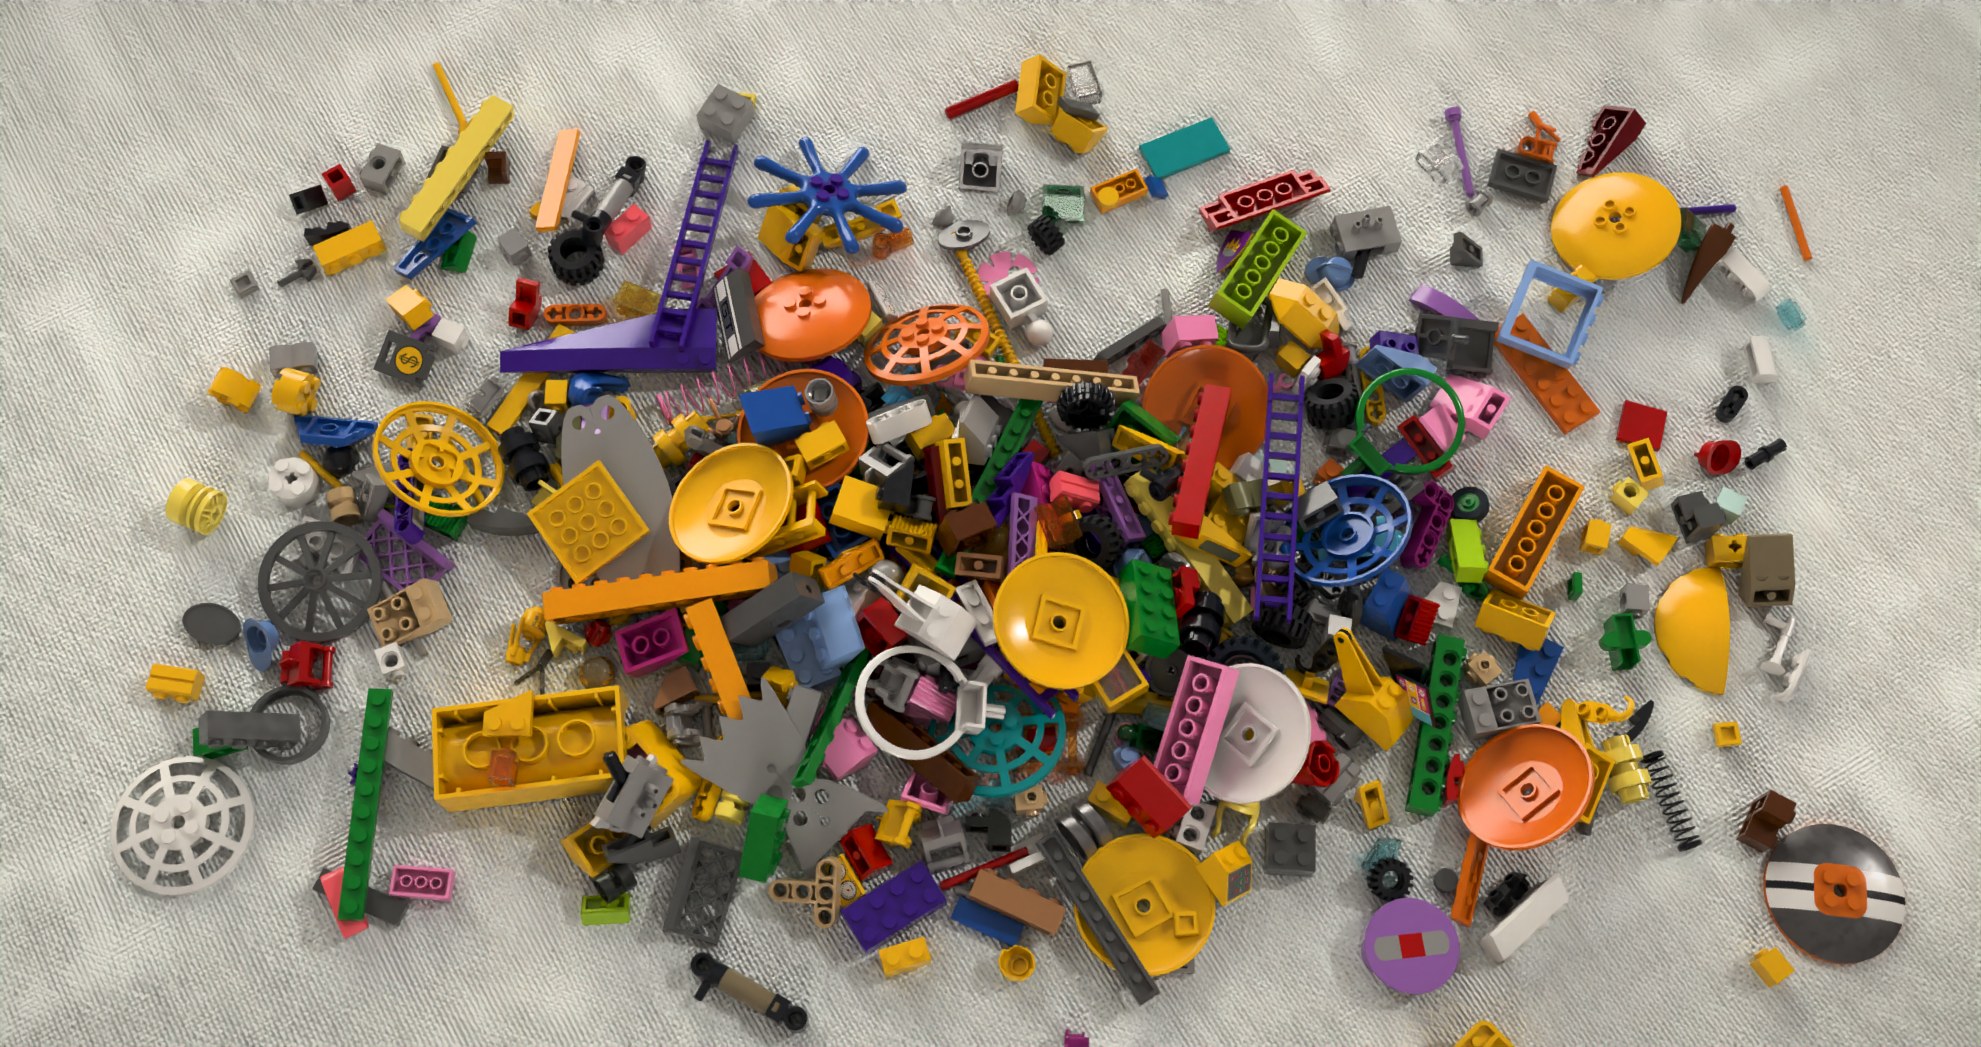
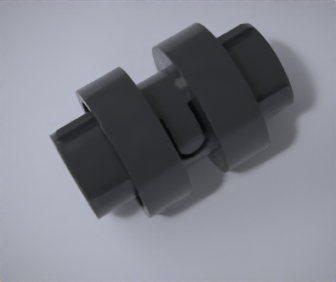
M521 426L505 430L499 437L501 444L498 447V453L503 463L509 465L507 471L512 482L515 485H521L528 492L540 489L541 486L538 484V481L548 482L547 473L550 465L545 455L539 452L540 445L535 435L531 432H525Z
M1199 591L1195 594V605L1183 615L1180 625L1179 640L1183 644L1182 648L1186 653L1194 657H1205L1219 645L1221 627L1224 623L1226 610L1221 603V598L1211 591Z

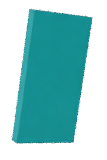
M1212 117L1139 145V151L1153 176L1161 180L1230 152L1227 142Z

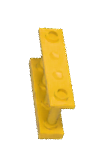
M817 480L793 487V499L787 515V525L780 527L777 533L762 548L747 556L746 559L748 561H751L752 558L763 557L825 536L826 528L815 518L816 499L827 496L828 491ZM807 502L806 518L796 522L797 506Z

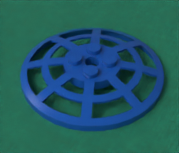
M1351 474L1327 481L1332 490L1338 489L1339 501L1344 512L1333 517L1329 522L1326 521L1319 525L1323 529L1321 540L1310 542L1314 531L1312 529L1304 533L1303 543H1296L1295 551H1304L1307 560L1314 566L1306 574L1302 573L1295 566L1294 574L1302 580L1324 587L1354 585L1381 573L1405 549L1413 527V514L1407 498L1395 484L1378 476L1367 474ZM1367 485L1380 488L1374 500L1364 497L1348 498L1347 486ZM1388 492L1394 495L1405 510L1404 515L1394 520L1389 510L1381 504ZM1350 505L1369 506L1364 514L1351 511ZM1378 510L1385 517L1387 523L1374 527L1371 518ZM1284 521V525L1291 528V522ZM1407 522L1406 531L1401 543L1395 551L1388 550L1394 537L1395 528ZM1388 531L1382 548L1373 544L1376 535ZM1353 533L1350 538H1344L1346 534ZM1284 542L1280 546L1282 554L1287 555L1290 553L1289 542ZM1324 548L1328 556L1321 562H1318L1313 557L1311 550ZM1366 552L1375 555L1357 566V557ZM1381 557L1386 558L1384 562L1374 569L1357 576V571L1371 566ZM1336 559L1347 560V568L1345 569L1330 568L1328 566ZM1322 571L1329 574H1348L1347 579L1342 580L1314 578Z

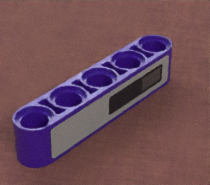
M401 455L398 458L400 470L410 469L409 459ZM416 477L406 478L413 487L422 492L423 483ZM397 480L396 486L403 493L420 502V497L413 494ZM396 496L394 531L409 544H417L424 536L426 512L410 506Z

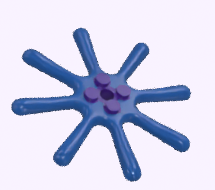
M802 137L798 144L813 172L811 176L800 175L765 156H758L754 160V166L758 170L767 172L788 183L795 184L796 187H800V190L784 193L753 194L747 200L751 208L759 209L793 203H803L809 207L805 214L786 233L785 240L790 244L798 243L819 215L833 218L845 251L849 254H856L859 251V244L844 217L845 212H854L856 215H860L878 224L880 227L890 230L892 233H899L904 228L903 223L898 218L877 211L856 199L862 196L900 195L907 190L906 184L901 180L867 185H855L848 181L855 171L869 158V150L865 147H859L839 173H829L823 169L813 141L809 137Z

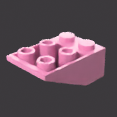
M1449 374L1445 381L1453 388L1462 403L1465 415V429L1485 440L1511 397L1492 386ZM1440 388L1428 408L1431 409L1439 402L1442 406L1446 403L1454 413L1451 415V418L1456 423L1458 418L1453 402L1448 394Z

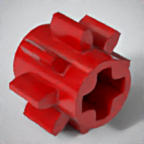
M596 619L595 622L592 621L591 623L588 622L583 630L586 633L585 640L595 647H601L605 643L609 644L613 636L610 633L611 625L601 619Z

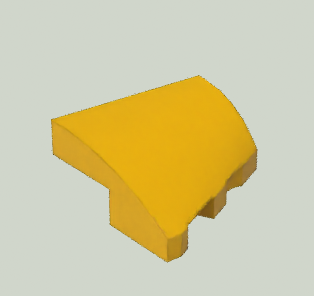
M1630 526L1617 544L1634 556L1640 554L1657 567L1678 537Z

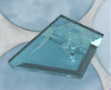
M1378 838L1363 861L1362 869L1374 868L1372 864L1374 862L1379 863L1378 859L1381 858L1386 859V857L1397 860L1401 840Z

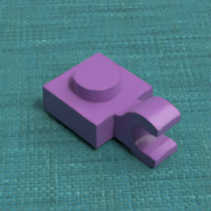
M434 314L431 319L414 330L410 338L424 343L426 336L432 337L431 334L440 322L441 316Z

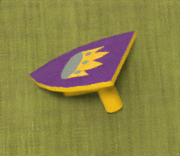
M1230 230L1218 254L1216 264L1218 274L1230 265L1232 267L1235 265L1253 237V233Z

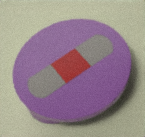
M1416 898L1396 899L1379 908L1368 923L1365 938L1361 945V956L1367 968L1390 988L1408 994L1428 993L1445 984L1454 973L1460 954L1458 935L1450 919L1435 905Z

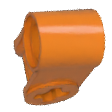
M1526 136L1520 140L1515 149V154L1554 164L1553 155L1558 144L1552 140ZM1522 146H1527L1530 151L1524 150Z

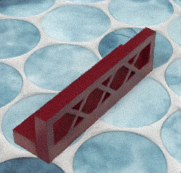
M930 446L923 450L929 496L936 498L931 510L932 523H937L938 531L944 516L950 511L956 510L958 512L959 510L958 508L946 509L939 446Z

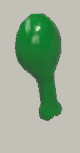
M1442 554L1437 560V564L1445 567L1453 574L1449 557L1446 554ZM1482 580V583L1458 582L1459 587H1462L1461 591L1471 599L1482 601L1488 595L1489 589L1484 580Z

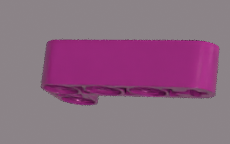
M1434 481L1422 482L1425 489L1412 498L1422 508L1412 528L1410 539L1400 556V563L1405 569H1418L1428 566L1454 507L1453 497Z

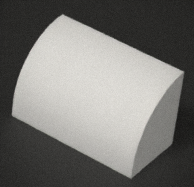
M1750 336L1743 345L1752 384L1777 382L1779 378L1769 339L1764 336Z

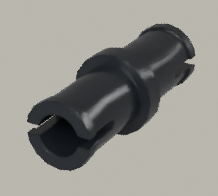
M1778 438L1767 446H1761L1754 454L1747 456L1744 463L1749 469L1753 470L1764 462L1772 461L1774 456L1787 450V444L1783 439Z

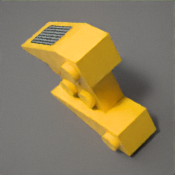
M1217 461L1208 496L1212 502L1208 507L1209 511L1204 514L1199 539L1174 536L1185 545L1238 568L1253 555L1242 546L1250 514L1244 517L1229 515L1222 489L1229 484L1239 481L1234 474Z

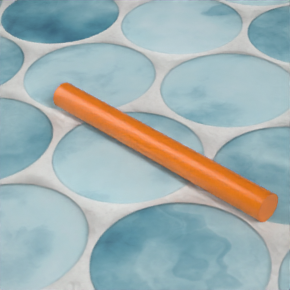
M1787 185L1780 187V192L1804 261H1809L1812 259V255L1791 193Z

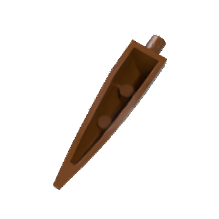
M1714 223L1709 227L1691 265L1683 291L1682 304H1685L1702 279L1727 253L1736 236L1731 232L1735 226L1732 223H1727L1724 228Z

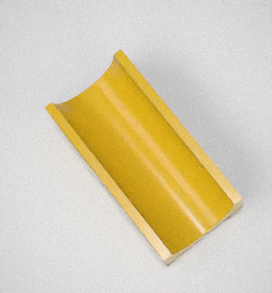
M619 685L535 695L532 737L482 736L484 712L510 699L432 708L434 800L449 813L606 793L614 779L603 760L604 754L615 751L622 764L627 757L625 713L630 707L629 699Z

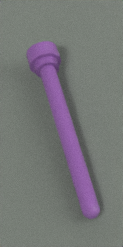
M1450 107L1444 112L1445 118L1452 126L1466 196L1471 198L1474 196V189L1459 124L1462 113L1460 107Z

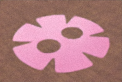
M1003 251L990 256L995 267L983 262L977 274L979 275L978 279H981L983 282H989L984 285L983 289L986 290L985 294H988V299H990V285L998 279L1008 277V270L1011 267L1017 266L1021 270L1027 267L1031 274L1037 272V269L1024 255L1018 253L1013 262H1011V252ZM1034 277L1035 281H1036L1037 284H1038V283H1039V278H1035V277Z

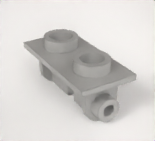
M494 375L487 377L479 387V390L484 395L481 396L476 392L467 403L468 407L466 410L474 418L482 419L491 412V406L494 402L503 396L507 384L497 383L499 379Z

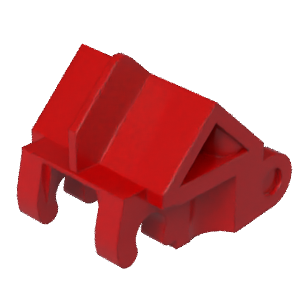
M299 641L291 645L289 651H282V661L279 662L281 666V685H287L288 687L312 686L315 690L332 689V663L336 648ZM319 655H323L322 681L312 675L313 661H317Z

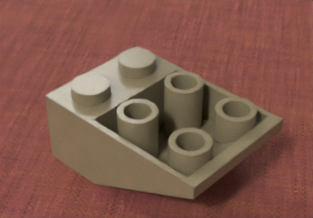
M1791 533L1747 535L1738 596L1748 607L1792 605L1795 591L1793 535Z

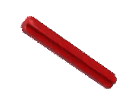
M1017 80L1009 81L945 108V114L948 119L962 115L1017 92L1019 84Z

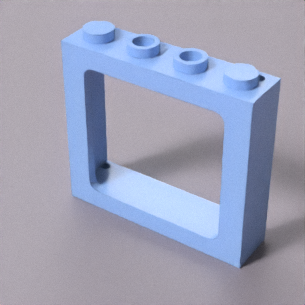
M1531 259L1525 268L1496 341L1569 369L1573 364L1576 365L1581 353L1578 350L1580 345L1584 346L1589 334L1586 333L1588 326L1593 325L1597 315L1594 314L1596 306L1600 307L1604 299V295L1601 294L1604 287ZM1532 279L1586 300L1565 354L1556 353L1510 334Z

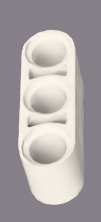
M1730 247L1727 253L1714 265V268L1750 304H1755L1771 292L1770 283L1736 248Z
M921 399L872 417L866 421L872 443L881 444L931 424L932 418L926 400Z

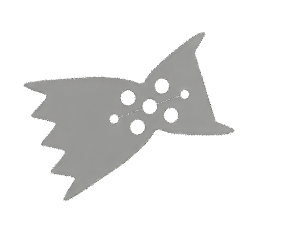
M761 677L762 700L739 696L743 719L736 720L719 716L723 740L699 737L704 761L686 759L681 760V762L698 775L754 805L761 794L768 795L770 787H780L782 790L781 798L789 800L787 809L791 810L789 821L785 823L789 840L805 874L809 879H815L816 862L866 811L888 812V809L883 804L858 791L830 780L817 778L811 785L802 787L806 794L802 802L793 801L791 792L796 787L791 785L793 778L789 775V768L793 764L800 765L807 749L767 680ZM769 764L776 766L774 773L768 772L767 767ZM819 789H824L829 794V799L825 804H819L815 801L814 795ZM798 811H803L807 814L808 820L803 826H798L793 821V816ZM827 817L829 824L823 826L820 822L821 818Z

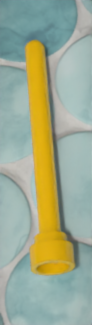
M434 62V71L458 121V134H460L461 131L466 130L469 123H467L441 64Z

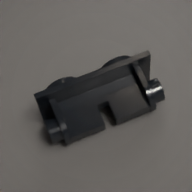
M1518 872L1506 875L1503 883L1488 894V898L1483 902V905L1493 907L1492 912L1497 917H1500V915L1504 916L1514 905L1509 897L1512 896L1514 900L1518 901L1529 890L1528 886L1530 883L1525 879L1527 875Z

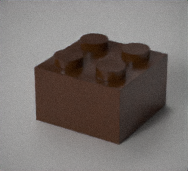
M985 501L979 504L973 502L961 511L953 510L948 512L940 524L936 537L947 558L957 555V552H965L987 543L997 523Z

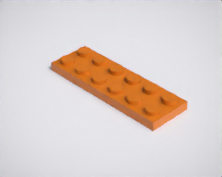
M1524 314L1516 317L1510 332L1511 335L1553 351ZM1502 326L1498 328V331L1495 332V347L1564 435L1599 415L1601 412L1568 369L1497 342L1496 339Z

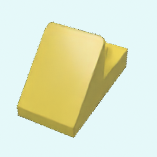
M546 621L545 626L551 650L556 659L564 647L574 653L580 651L586 654L590 648L587 640L552 622Z

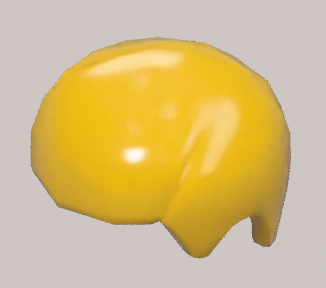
M1014 945L1011 948L1003 949L998 958L1000 972L1006 979L1012 982H1022L1032 976L1035 971V958L1028 948Z

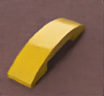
M895 199L875 206L877 211L899 220L902 218ZM862 216L847 222L857 241L866 239L886 229ZM835 223L822 227L825 229L822 237L825 249L843 246Z

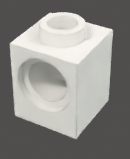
M397 642L374 650L382 674L388 681L400 680L405 674L410 673L403 650ZM392 660H398L394 667H389V663Z

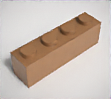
M980 869L977 872L966 897L967 899L1019 921L1050 937L1056 935L1067 909L1062 906L1061 901L1049 897V900L1041 897V893L1033 888L1026 890L1019 887V882L1011 878L1004 880L997 877L998 873L991 869Z

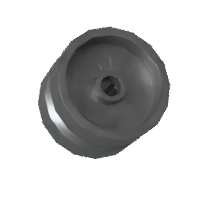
M1079 799L1071 806L1072 815L1063 812L1055 819V823L1068 844L1083 859L1088 860L1097 852L1096 845L1105 846L1113 840V836L1095 809L1085 800Z

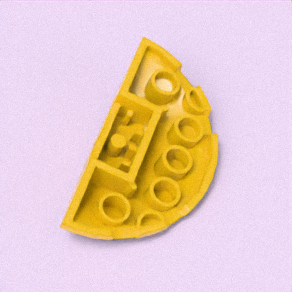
M1701 568L1678 577L1667 587L1668 589L1663 597L1659 599L1655 609L1654 633L1659 650L1664 651L1670 661L1669 666L1677 675L1686 677L1695 683V687L1698 689L1723 695L1730 651V616L1727 591L1720 568Z

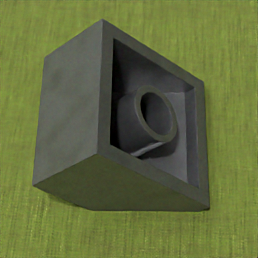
M962 142L958 189L999 192L1003 145Z

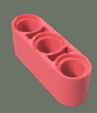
M344 866L321 876L320 879L343 937L347 939L368 929L369 924L366 916L364 921H339L337 919Z

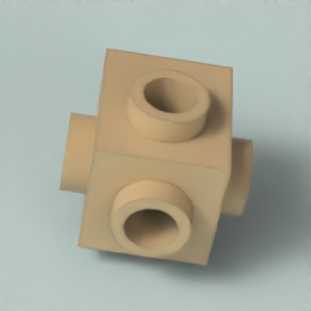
M1486 651L1480 655L1474 653L1466 660V667L1463 669L1467 680L1478 688L1488 686L1503 672L1498 666L1496 659L1492 655H1488Z
M1035 785L1022 793L1014 795L1015 814L1033 818L1040 816L1039 813L1044 812V806H1048L1047 792L1042 791V785Z

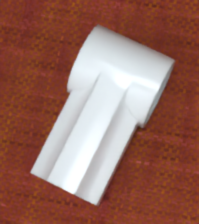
M986 654L968 681L987 683L988 688L993 680H997L1004 671Z

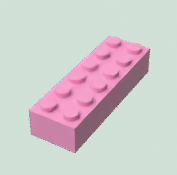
M1188 655L1154 766L1189 803L1199 805L1240 671Z

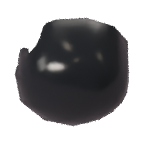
M347 445L340 448L330 446L325 451L322 460L324 469L333 476L341 477L352 473L354 466L359 463L360 459L357 451Z

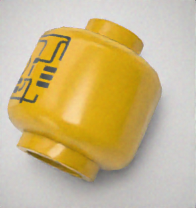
M537 606L526 609L523 613L526 618L522 637L532 642L535 639H543L547 634L544 609Z

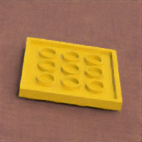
M600 460L593 463L526 513L575 584H581L651 532Z

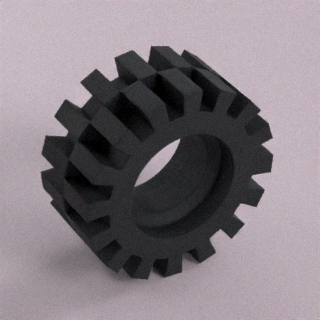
M1041 215L1028 225L1027 230L1036 247L1038 246L1040 251H1044V254L1050 256L1065 244V238L1062 237L1063 233L1059 231V227L1055 226L1056 223L1054 221L1051 222L1049 217L1046 218L1045 215Z
M1287 567L1278 576L1288 577L1289 567ZM1294 574L1293 603L1303 608L1315 598V593L1308 582ZM1275 583L1279 587V591L1283 593V596L1287 597L1288 584Z
M1386 857V859H1378L1379 863L1374 862L1372 864L1374 868H1369L1368 870L1371 876H1367V880L1370 881L1367 885L1368 888L1372 889V894L1387 902L1405 898L1404 894H1410L1408 888H1413L1410 880L1414 879L1409 874L1412 872L1411 869L1406 867L1405 863ZM1388 871H1394L1398 877L1397 884L1393 888L1387 889L1382 882L1383 876Z

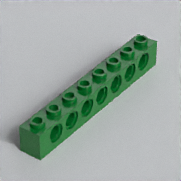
M1438 634L1433 640L1426 686L1429 687L1435 721L1442 725V729H1436L1422 721L1419 723L1405 806L1406 812L1432 818L1442 808L1443 798H1440V792L1446 784V776H1443L1444 768L1448 767L1450 760L1447 748L1451 746L1453 740V733L1450 730L1451 724H1455L1457 712L1454 711V705L1459 701L1460 690H1457L1458 682L1462 681L1464 670L1460 668L1461 662L1465 660L1467 648H1464L1465 640ZM1443 658L1450 659L1452 661V665H1447L1444 662ZM1440 679H1445L1449 683V687L1443 686L1440 683ZM1436 700L1443 701L1446 708L1439 707ZM1429 743H1435L1439 751L1432 750ZM1425 765H1432L1435 769V773H1430L1429 771H1427ZM1422 786L1429 787L1431 795L1425 794L1422 791Z

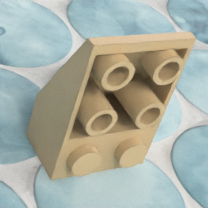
M426 578L415 582L367 609L382 647L394 642L400 645L414 638L434 632L453 621L438 582Z

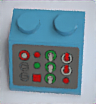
M909 366L902 375L918 373ZM929 383L917 386L892 385L881 399L887 405L928 394L935 409L941 394Z

